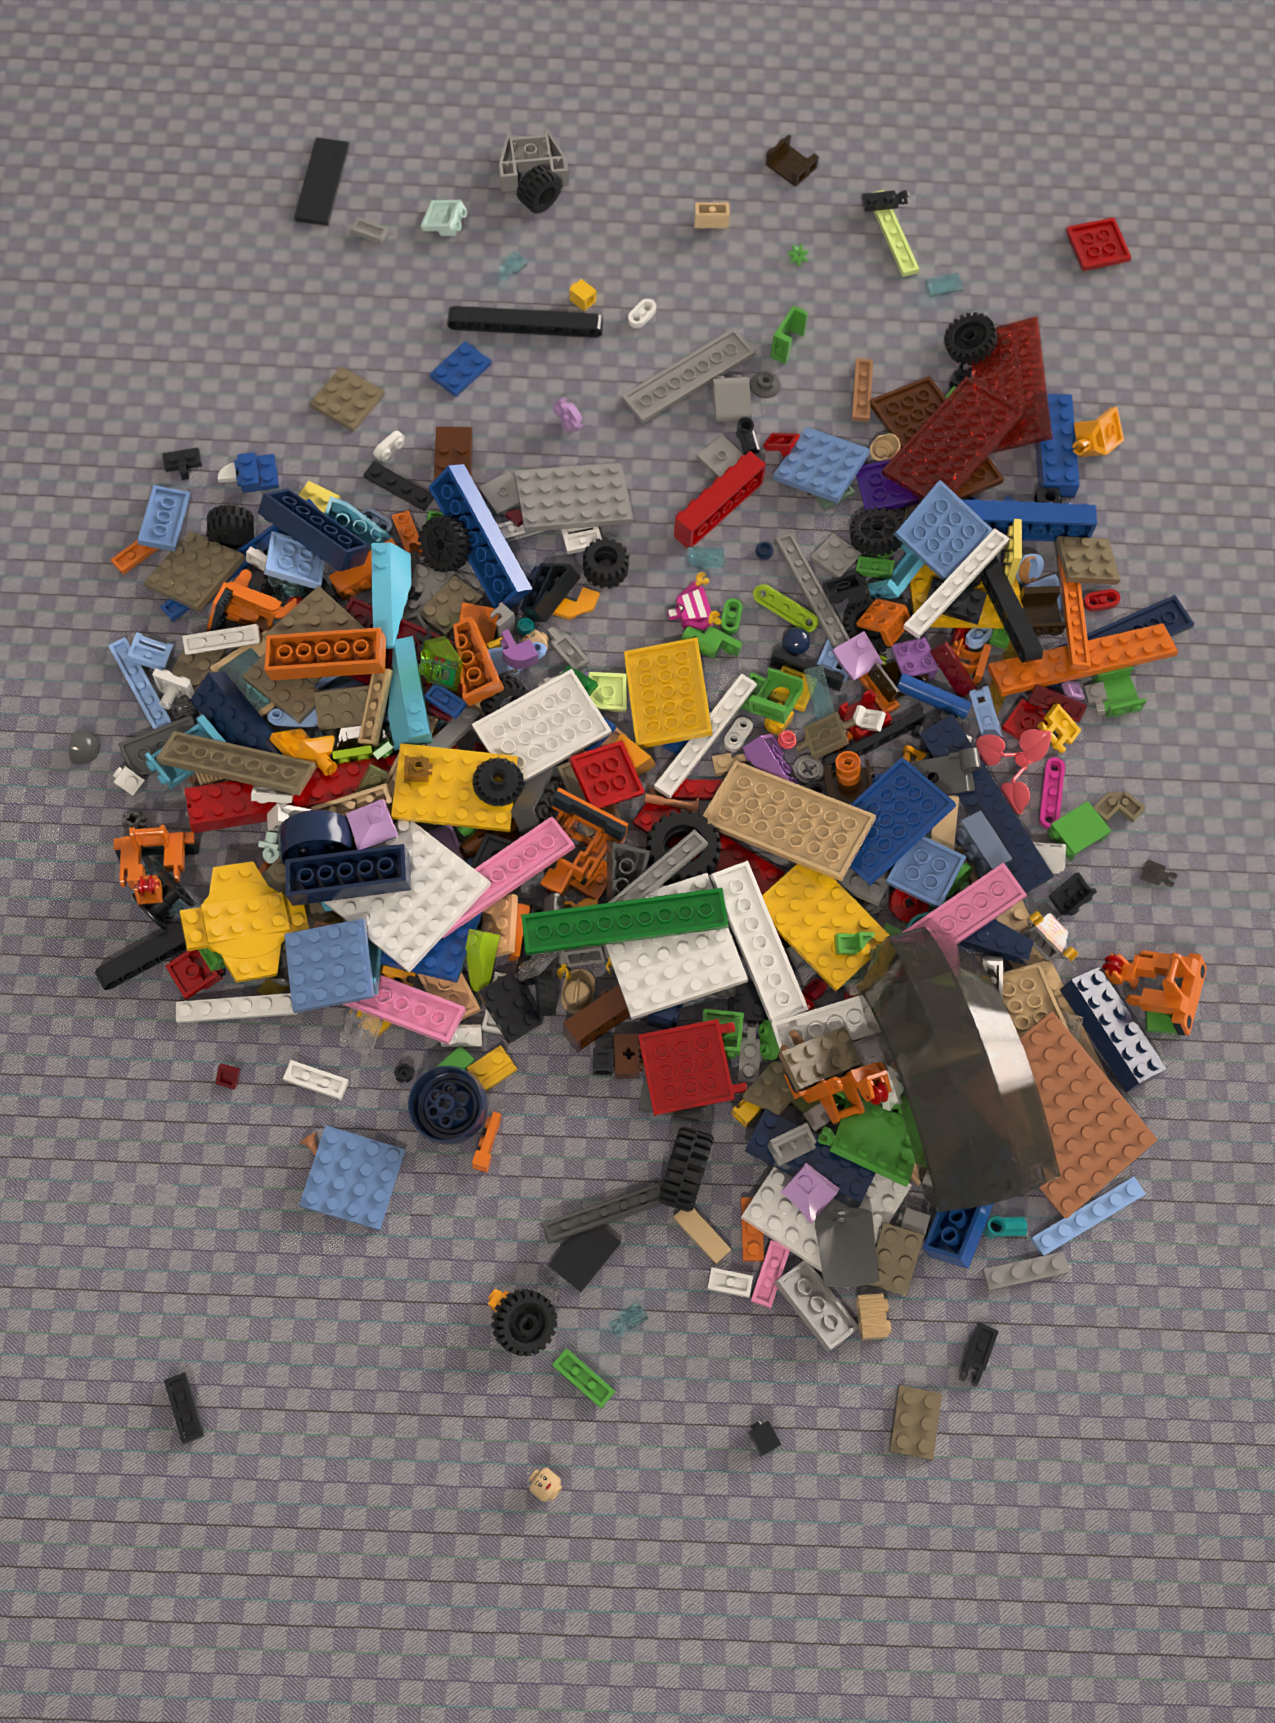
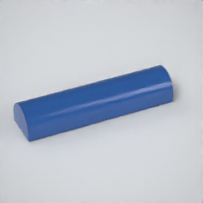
M904 673L895 685L900 693L962 719L966 718L971 708L972 702Z

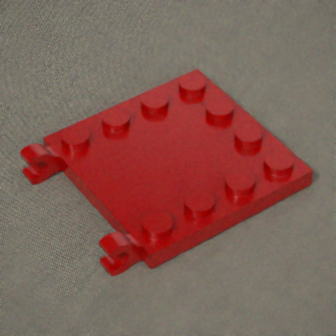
M719 1019L638 1035L654 1116L735 1100L734 1094L744 1093L748 1089L746 1082L732 1085L722 1034L735 1032L734 1022L720 1025Z

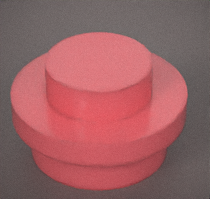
M784 731L779 734L777 741L782 748L791 749L796 745L797 739L793 732Z

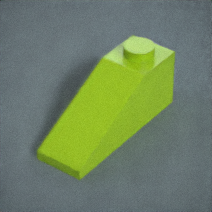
M469 929L465 949L467 950L466 958L472 991L478 992L490 984L500 938L498 934Z

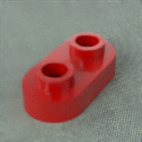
M1114 589L1091 592L1086 595L1083 606L1090 612L1112 609L1119 604L1121 597Z

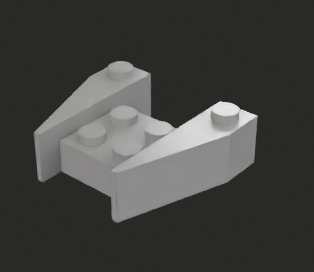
M547 127L544 128V135L512 137L511 131H508L499 162L502 192L517 191V173L528 172L538 165L547 166L560 178L562 186H569L567 159Z

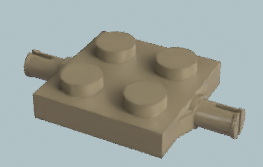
M835 712L804 727L805 741L795 745L797 752L809 748L812 757L816 760L849 744L846 735L847 729L857 725L856 721L852 718L843 722L839 713Z

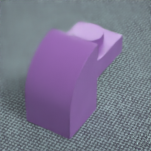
M508 629L501 632L502 656L508 666L515 669H525L538 664V653L530 639L516 645Z

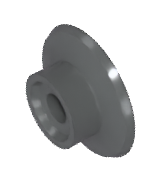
M764 371L755 374L751 378L750 389L760 398H771L779 393L781 383L776 375Z

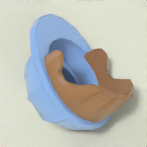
M1038 554L1022 555L1016 574L1017 581L1022 585L1036 582L1044 568L1043 558Z

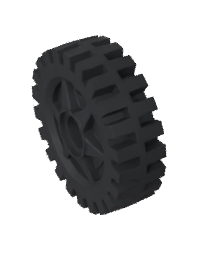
M973 312V316L971 313H966V317L961 315L959 316L960 320L954 319V324L950 323L949 329L945 331L944 343L947 352L952 360H955L958 364L960 362L965 365L967 362L968 365H972L973 361L975 364H978L979 359L983 362L986 360L985 356L990 357L991 351H995V346L998 343L995 325L983 313L978 315L977 312Z
M875 507L874 511L871 508L867 509L866 512L863 510L860 512V515L857 514L855 519H852L850 526L851 544L856 550L859 549L860 553L863 554L865 552L867 556H870L871 553L873 557H877V554H880L882 557L885 556V553L890 555L892 551L896 552L902 546V542L893 534L904 521H902L901 516H898V513H892L890 509L888 511L885 508L878 510V507Z
M452 516L432 518L425 522L426 524L421 527L423 530L419 532V535L422 537L418 538V542L421 543V545H418V549L423 551L420 553V556L425 557L423 559L424 563H429L428 567L433 568L434 571L450 572L460 569L466 564L465 561H468L469 557L467 555L471 554V550L468 549V547H471V542H468V539L471 538L470 535L465 534L468 530L467 528H462L464 524L458 522L459 519Z
M866 599L865 603L853 604L852 608H849L844 618L843 627L850 639L865 631L878 654L880 651L883 653L890 647L885 645L880 632L860 628L856 624L873 603L870 602V599Z
M528 1289L514 1290V1293L510 1292L506 1294L507 1298L500 1300V1306L496 1305L495 1307L497 1313H493L492 1316L495 1320L492 1322V1328H494V1331H492L493 1335L504 1349L513 1354L531 1356L532 1353L536 1355L539 1353V1349L544 1350L546 1348V1343H551L552 1339H550V1336H555L556 1331L553 1330L554 1327H557L555 1308L550 1304L551 1301L538 1292ZM527 1318L526 1325L522 1327L523 1320Z

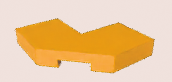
M583 587L576 602L564 598L553 612V615L571 620L578 615L594 611L600 593Z

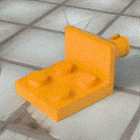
M1110 407L1096 420L1074 423L1077 441L1073 444L1072 448H1075L1073 452L1081 457L1107 455L1124 441L1117 407Z
M302 728L275 732L269 738L284 756L315 762L316 767H319L326 776L333 774L337 769V764L330 759L335 739L333 735L311 739Z

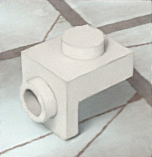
M858 705L853 718L859 728L880 732L886 714L883 711L869 710Z
M125 765L122 768L118 767L112 775L115 777L113 782L132 796L145 781Z

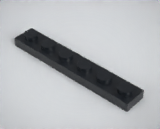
M922 710L916 713L911 712L904 719L892 722L885 729L881 728L880 732L875 731L873 735L862 737L857 743L843 747L840 752L829 754L825 757L823 766L831 765V771L836 769V757L840 753L852 751L860 757L913 730L915 725H923L925 714Z

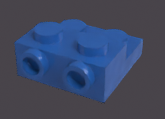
M255 452L237 454V460H234L235 470L239 471V475H236L237 485L242 487L243 493L279 488L274 454L256 456Z

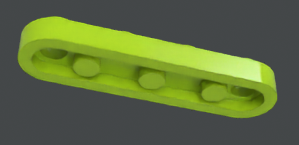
M761 584L753 590V598L756 602L794 626L802 628L806 632H812L817 629L819 620L815 614L772 587ZM762 590L766 592V596L762 595ZM808 619L812 620V625L808 624Z

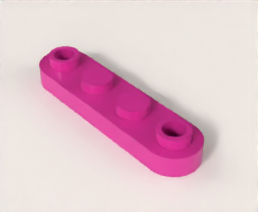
M1057 757L1050 758L1044 767L1039 811V824L1044 829H1049L1053 822L1060 819L1065 764ZM1045 819H1050L1051 823L1046 822Z

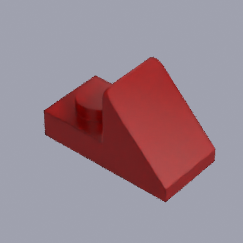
M771 433L763 447L766 451H779L783 458H785L796 446L800 435L799 433Z

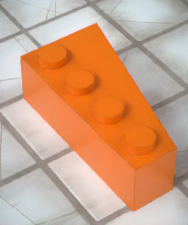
M392 538L384 542H391L392 544L398 546ZM372 550L368 552L364 565L341 572L336 571L328 576L343 600L372 588Z

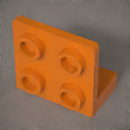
M876 598L856 624L860 628L880 632L885 645L892 647L905 631L903 629L904 624L911 617L906 605Z

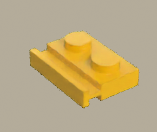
M500 1045L467 1067V1070L477 1077L485 1091H488L515 1073L517 1067Z

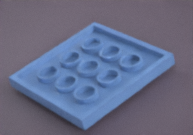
M805 427L792 452L788 456L786 455L773 474V480L838 503L870 455V449Z
M939 480L893 535L938 577L945 581L993 529Z
M364 919L284 934L292 1011L294 1013L375 998L366 922Z
M325 1125L299 1207L380 1231L406 1149Z

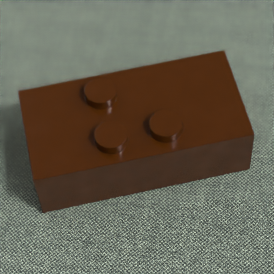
M436 427L434 480L448 465L461 464L465 465L472 478V427Z
M617 985L610 991H603L598 995L597 1000L563 1022V1034L577 1053L630 1017L620 986Z

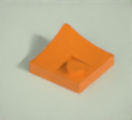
M461 602L459 621L471 616L478 625L485 644L487 645V643L494 641L498 615L491 619V613L495 608Z

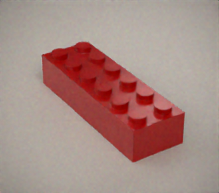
M751 451L746 455H742L733 467H728L725 474L717 477L708 489L705 488L696 500L690 501L684 511L681 510L676 514L674 538L688 550H691L763 484L766 463Z

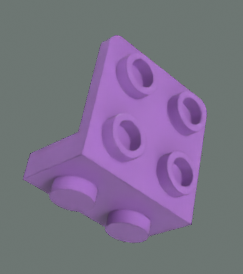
M926 637L897 643L891 648L901 675L904 673L914 677L926 674L929 678L928 681L934 679L939 669L930 653L931 648Z

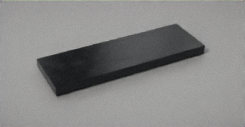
M316 137L294 215L295 221L329 225L349 150V142Z

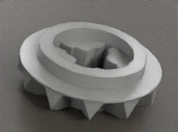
M810 755L802 756L794 763V776L800 783L819 780L823 775V765L819 759L815 760ZM805 767H807L808 769L813 768L811 774H809L808 772L803 773L805 771Z

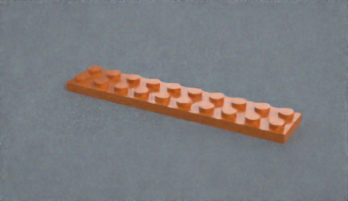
M1162 623L1088 640L1091 661L1089 671L1070 669L1068 645L1043 651V657L1040 660L1022 663L1019 657L989 663L988 671L1002 697L1032 690L1035 684L1045 687L1177 656L1178 649Z

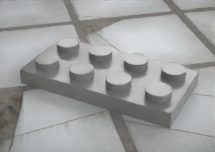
M802 1261L774 1282L827 1353L860 1328L829 1287L824 1286L823 1280L814 1268L806 1261Z

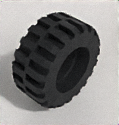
M681 810L680 814H676V811L670 812L669 817L663 815L660 817L659 823L655 822L652 825V830L648 832L646 850L650 851L648 868L666 854L665 845L673 838L686 837L695 829L708 842V846L702 850L701 856L698 859L683 866L663 883L664 885L668 886L669 884L705 873L708 874L710 879L711 873H715L721 853L720 836L718 832H715L716 827L713 823L708 824L706 817L702 816L700 818L696 812L687 814V810Z
M686 1126L679 1128L658 1199L661 1204L686 1212L693 1211L714 1140L711 1134Z

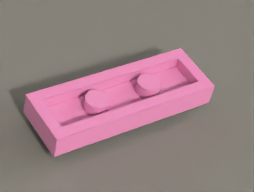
M770 1241L750 1301L769 1309L772 1307L777 1291L774 1282L782 1276L790 1252L789 1249L778 1242Z

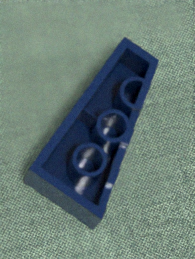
M994 919L961 941L957 946L991 956H1002L1005 960L1027 965L1034 941Z

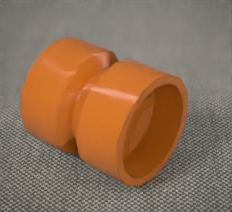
M852 751L840 753L835 761L837 780L844 786H853L861 778L860 757Z

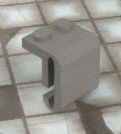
M732 375L731 378L715 376L710 381V389L713 392V406L715 407V423L740 421L742 418L751 419L749 377H742V375Z

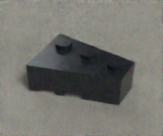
M541 563L531 583L532 590L525 596L520 610L533 622H546L581 576L571 564Z

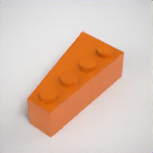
M470 616L453 624L455 644L458 651L457 659L461 673L460 681L463 688L462 696L463 700L469 706H472L505 689L476 622Z

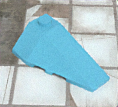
M330 496L325 514L369 544V550H372L371 543H384L390 538L395 541L392 536L351 504Z

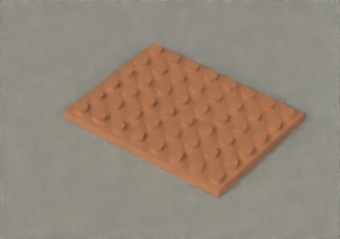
M1053 1011L1045 1015L958 1089L999 1141L1006 1145L1012 1157L1063 1219L1071 1216L1158 1140Z

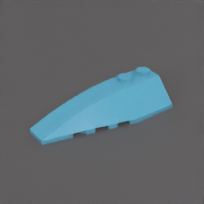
M391 542L371 543L373 628L381 627L386 637V649L394 648L404 607L408 600V593L411 589V554Z
M410 636L396 639L393 648V676L389 693L388 717L394 749L398 750L400 749V743L422 745L432 743L433 739L414 638Z

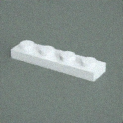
M258 624L182 636L185 655L261 644Z

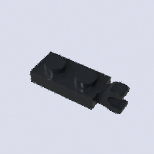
M894 190L862 194L861 200L864 212L897 209L898 204H908L909 192L904 190L896 194Z

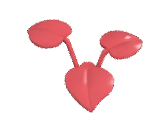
M1038 729L1024 731L1019 740L1020 747L1024 751L1019 753H1003L1005 742L996 735L987 734L980 736L976 740L979 757L986 765L993 766L1001 761V756L1015 757V762L1022 767L1012 778L1011 783H1004L1000 789L1016 814L1023 813L1029 802L1030 792L1023 782L1015 781L1027 769L1028 765L1041 760L1045 756L1050 745L1051 731Z

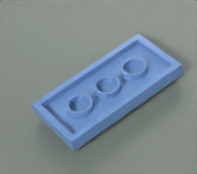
M153 485L139 533L138 545L176 551L190 500V492Z

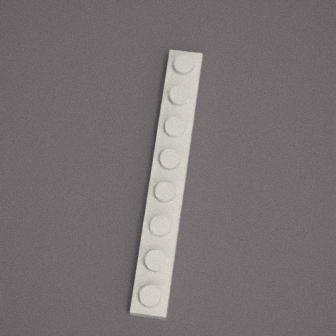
M994 528L904 624L903 629L919 639L1008 544L1010 538Z
M743 674L738 677L710 713L713 735L690 739L656 782L654 789L669 799L672 797L757 687L756 682Z

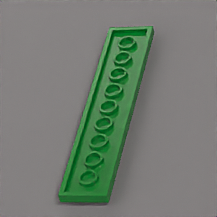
M723 888L521 915L526 955L729 927Z

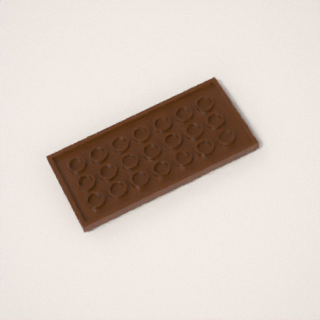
M930 376L869 400L871 409L887 432L898 437L901 452L904 456L908 457L909 463L929 491L941 480L960 499L964 500L1003 483V476Z

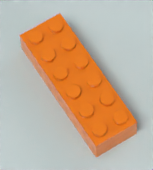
M381 627L266 635L264 671L271 681L385 673L386 637Z

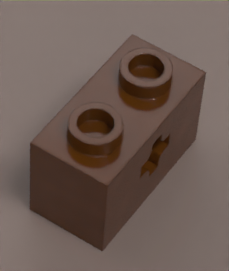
M614 1034L615 1079H639L640 1072H643V1060H639L641 1047L638 1034ZM626 1053H630L631 1059H627Z

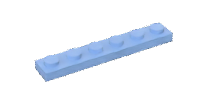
M124 637L109 644L110 651L153 730L172 723L165 709L159 705L160 700L141 665L126 660L130 649L127 639Z
M1132 1177L1075 1211L1068 1218L1060 1220L1031 1238V1241L1040 1255L1045 1256L1143 1197L1146 1193L1136 1178Z

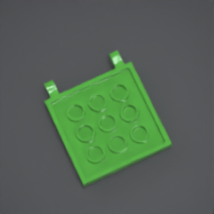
M843 1091L833 1094L835 1103L843 1105V1110L852 1107ZM860 1096L864 1106L863 1114H854L840 1119L835 1135L830 1128L823 1127L817 1141L830 1146V1152L907 1187L913 1172L924 1126L897 1113L883 1109L880 1105H874L870 1101L866 1102Z

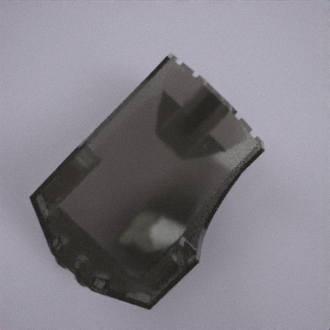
M925 926L886 937L878 954L875 955L869 965L863 980L858 984L857 990L866 1025L874 1031L898 1098L924 1198L939 1212L986 1206L1027 1194L1060 1177L1045 1111L1024 1048L996 987L981 963L970 952Z

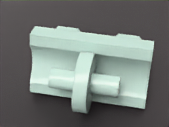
M266 831L265 841H259L258 847L265 848L262 857L267 863H274L280 857L278 846L279 833Z

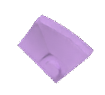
M865 631L831 650L852 681L868 673L876 662L880 665L883 664Z
M384 799L346 813L357 850L366 849L398 837Z
M805 1163L783 1187L781 1193L812 1224L840 1188Z

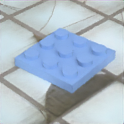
M272 531L264 574L315 589L318 586L321 587L325 561L321 560L312 551L307 550L301 543L294 541L290 536Z

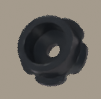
M406 1063L396 1067L394 1070L396 1080L400 1083L410 1082L414 1075L413 1067Z

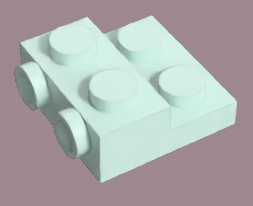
M431 200L420 227L423 231H438L440 236H455L457 231L461 230V221L463 218H466L467 209L461 200Z

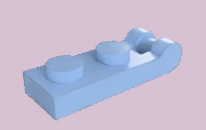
M984 686L981 690L976 691L974 689L969 691L981 735L992 734L1002 737L989 686ZM985 697L986 701L979 703L978 698Z

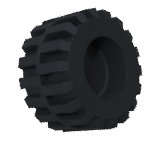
M538 165L523 176L516 195L518 200L532 213H542L552 206L558 198L562 188V181L547 166Z
M236 505L214 507L207 514L206 536L209 541L217 542L228 548H241L254 538V516L246 508Z
M596 539V542L592 541L589 543V546L583 552L584 577H587V581L589 583L592 582V585L595 587L597 585L601 589H604V587L611 589L613 585L617 587L619 582L623 583L628 575L629 554L626 547H622L621 542H615L616 539ZM606 559L611 560L615 564L610 567H602L597 562Z
M501 675L499 678L505 690L482 700L480 707L487 716L502 708L500 704L505 698L512 696L509 702L511 703L529 693L528 690L515 677Z

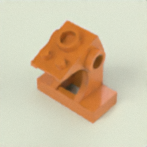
M963 639L954 641L950 645L958 659L963 658L970 661L969 665L963 662L961 664L968 674L974 675L972 681L975 685L979 686L992 646L984 644L981 652H970L962 644Z

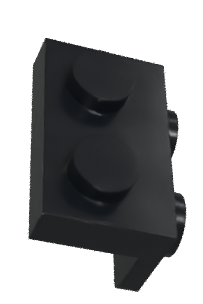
M1074 873L1048 897L1060 915L1072 916L1080 910L1079 907L1093 899V895L1097 893L1096 888H1089L1080 873Z

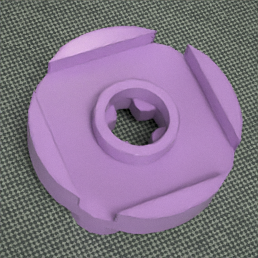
M561 397L555 402L552 410L563 422L562 426L567 432L570 430L577 432L583 427V424H580V421L583 420L582 416L572 402L568 404L565 401L567 398Z

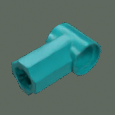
M994 1216L986 1222L983 1234L990 1239L997 1237H1025L1027 1235V1221L1025 1217L1001 1218ZM990 1223H994L997 1226L998 1232H994L991 1229Z

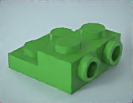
M704 1009L702 1022L719 1019L720 1025L734 1022L735 1032L722 1034L727 1059H735L736 1056H740L744 1013Z

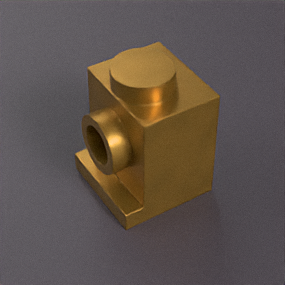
M405 755L404 781L428 782V775L433 773V764L429 763V758Z

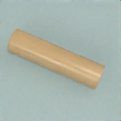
M385 669V673L372 674L358 739V743L362 745L378 747L393 676L391 669Z
M385 783L313 806L311 810H328L347 817L346 813L384 799L386 804L392 803L393 796L389 785Z

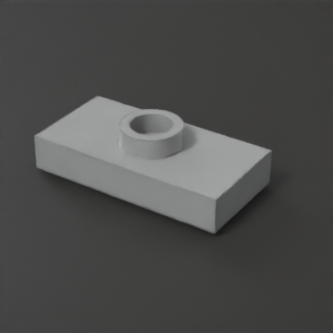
M357 217L350 229L351 234L381 245L389 234V228Z

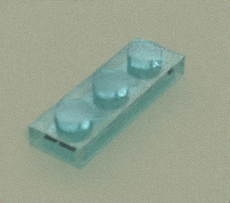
M823 665L804 669L816 721L835 713Z

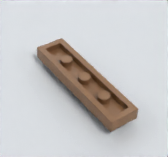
M856 358L851 421L869 423L871 403L869 400H871L873 360Z

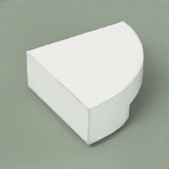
M230 463L220 470L218 474L219 483L237 481V471L235 470L234 463Z

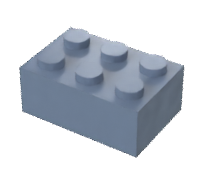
M981 810L960 821L956 829L955 843L959 847L961 846L965 852L966 860L972 863L979 879L1003 862L1008 868L1012 857Z

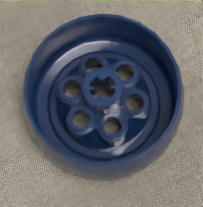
M328 810L303 811L288 817L279 827L278 846L280 858L285 865V859L353 851L354 836L348 818Z
M451 1065L439 1066L422 1074L414 1083L408 1099V1111L411 1122L423 1137L434 1143L453 1145L467 1141L482 1128L488 1113V1098L483 1085L471 1072ZM452 1086L453 1092L448 1094L446 1088ZM438 1092L439 1096L436 1100H433L434 1095ZM464 1094L466 1096L464 1102H459V1095ZM445 1100L451 1102V1105L448 1104L450 1106L448 1109L442 1107ZM432 1108H436L438 1111L435 1116H432ZM458 1110L464 1111L462 1118L457 1117L456 1113ZM447 1116L450 1118V1122L444 1125L442 1120Z

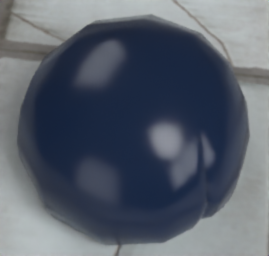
M791 628L783 635L782 646L788 654L794 656L802 655L810 647V637L802 628Z

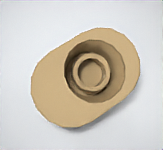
M582 968L570 971L572 975L570 980L565 976L561 1001L564 1009L571 1014H576L591 1004L594 998L595 979L588 970Z

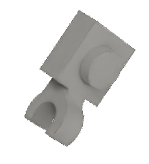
M1103 681L1084 686L1089 706L1095 704L1097 715H1105L1103 702L1108 701Z

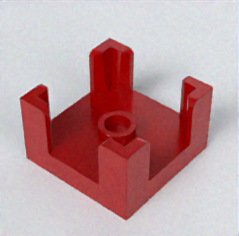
M870 689L864 692L862 699L847 707L848 702L840 705L838 713L841 720L846 722L852 719L858 705L869 710L880 711L874 703L876 694L873 690ZM885 712L883 729L889 727L892 721V717L888 712ZM857 725L847 729L853 735L855 743L862 737H869L875 732L861 729Z

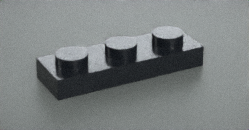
M184 1372L165 1379L164 1383L182 1444L184 1445L205 1437L187 1373Z

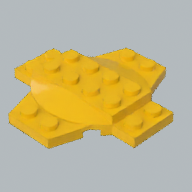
M253 861L213 867L209 896L201 904V907L181 910L179 913L187 951L208 948L213 953L220 954L236 983L277 976L281 944L285 941L284 934L309 929L304 904L292 906L286 894L283 895L282 892L279 893L269 887Z

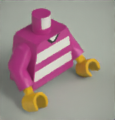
M699 572L696 580L678 595L675 603L676 608L667 610L669 621L679 619L682 628L690 626L702 631L712 626L713 623L715 625L721 624V619L717 618L721 614L717 611L711 612L704 587L700 586L701 584L707 585L709 583L708 578L702 580L706 573Z

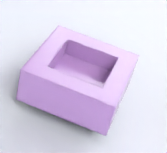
M1067 681L1061 684L1065 696L1080 702L1085 699L1078 682Z

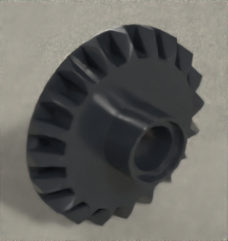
M497 757L483 761L481 765L477 766L473 774L472 784L474 792L484 803L491 806H506L513 803L521 795L524 787L523 773L515 765L514 761L511 762L507 758ZM496 777H500L503 779V781L496 782L493 779Z

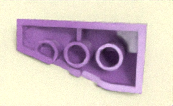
M774 734L761 735L742 747L745 751V758L757 769L799 785L798 781L790 775L792 768L790 764L783 760L785 753L778 744Z

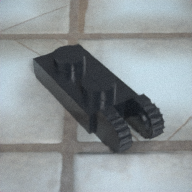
M980 1322L977 1323L963 1362L964 1366L959 1380L965 1381L971 1366L977 1369L972 1379V1386L977 1387L982 1373L988 1364L999 1332L998 1330Z

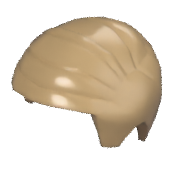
M891 433L876 437L870 445V454L873 459L880 462L897 458L901 448L898 437Z

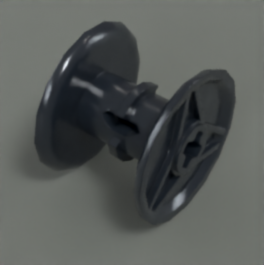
M161 868L160 875L166 882L163 886V902L139 904L138 906L156 925L166 931L168 926L161 916L165 911L173 908L172 905L179 899L192 907L195 906V903L179 883H175L174 878ZM132 893V897L137 903L135 893Z

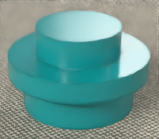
M522 618L517 622L516 630L520 635L526 636L535 630V624L529 618Z

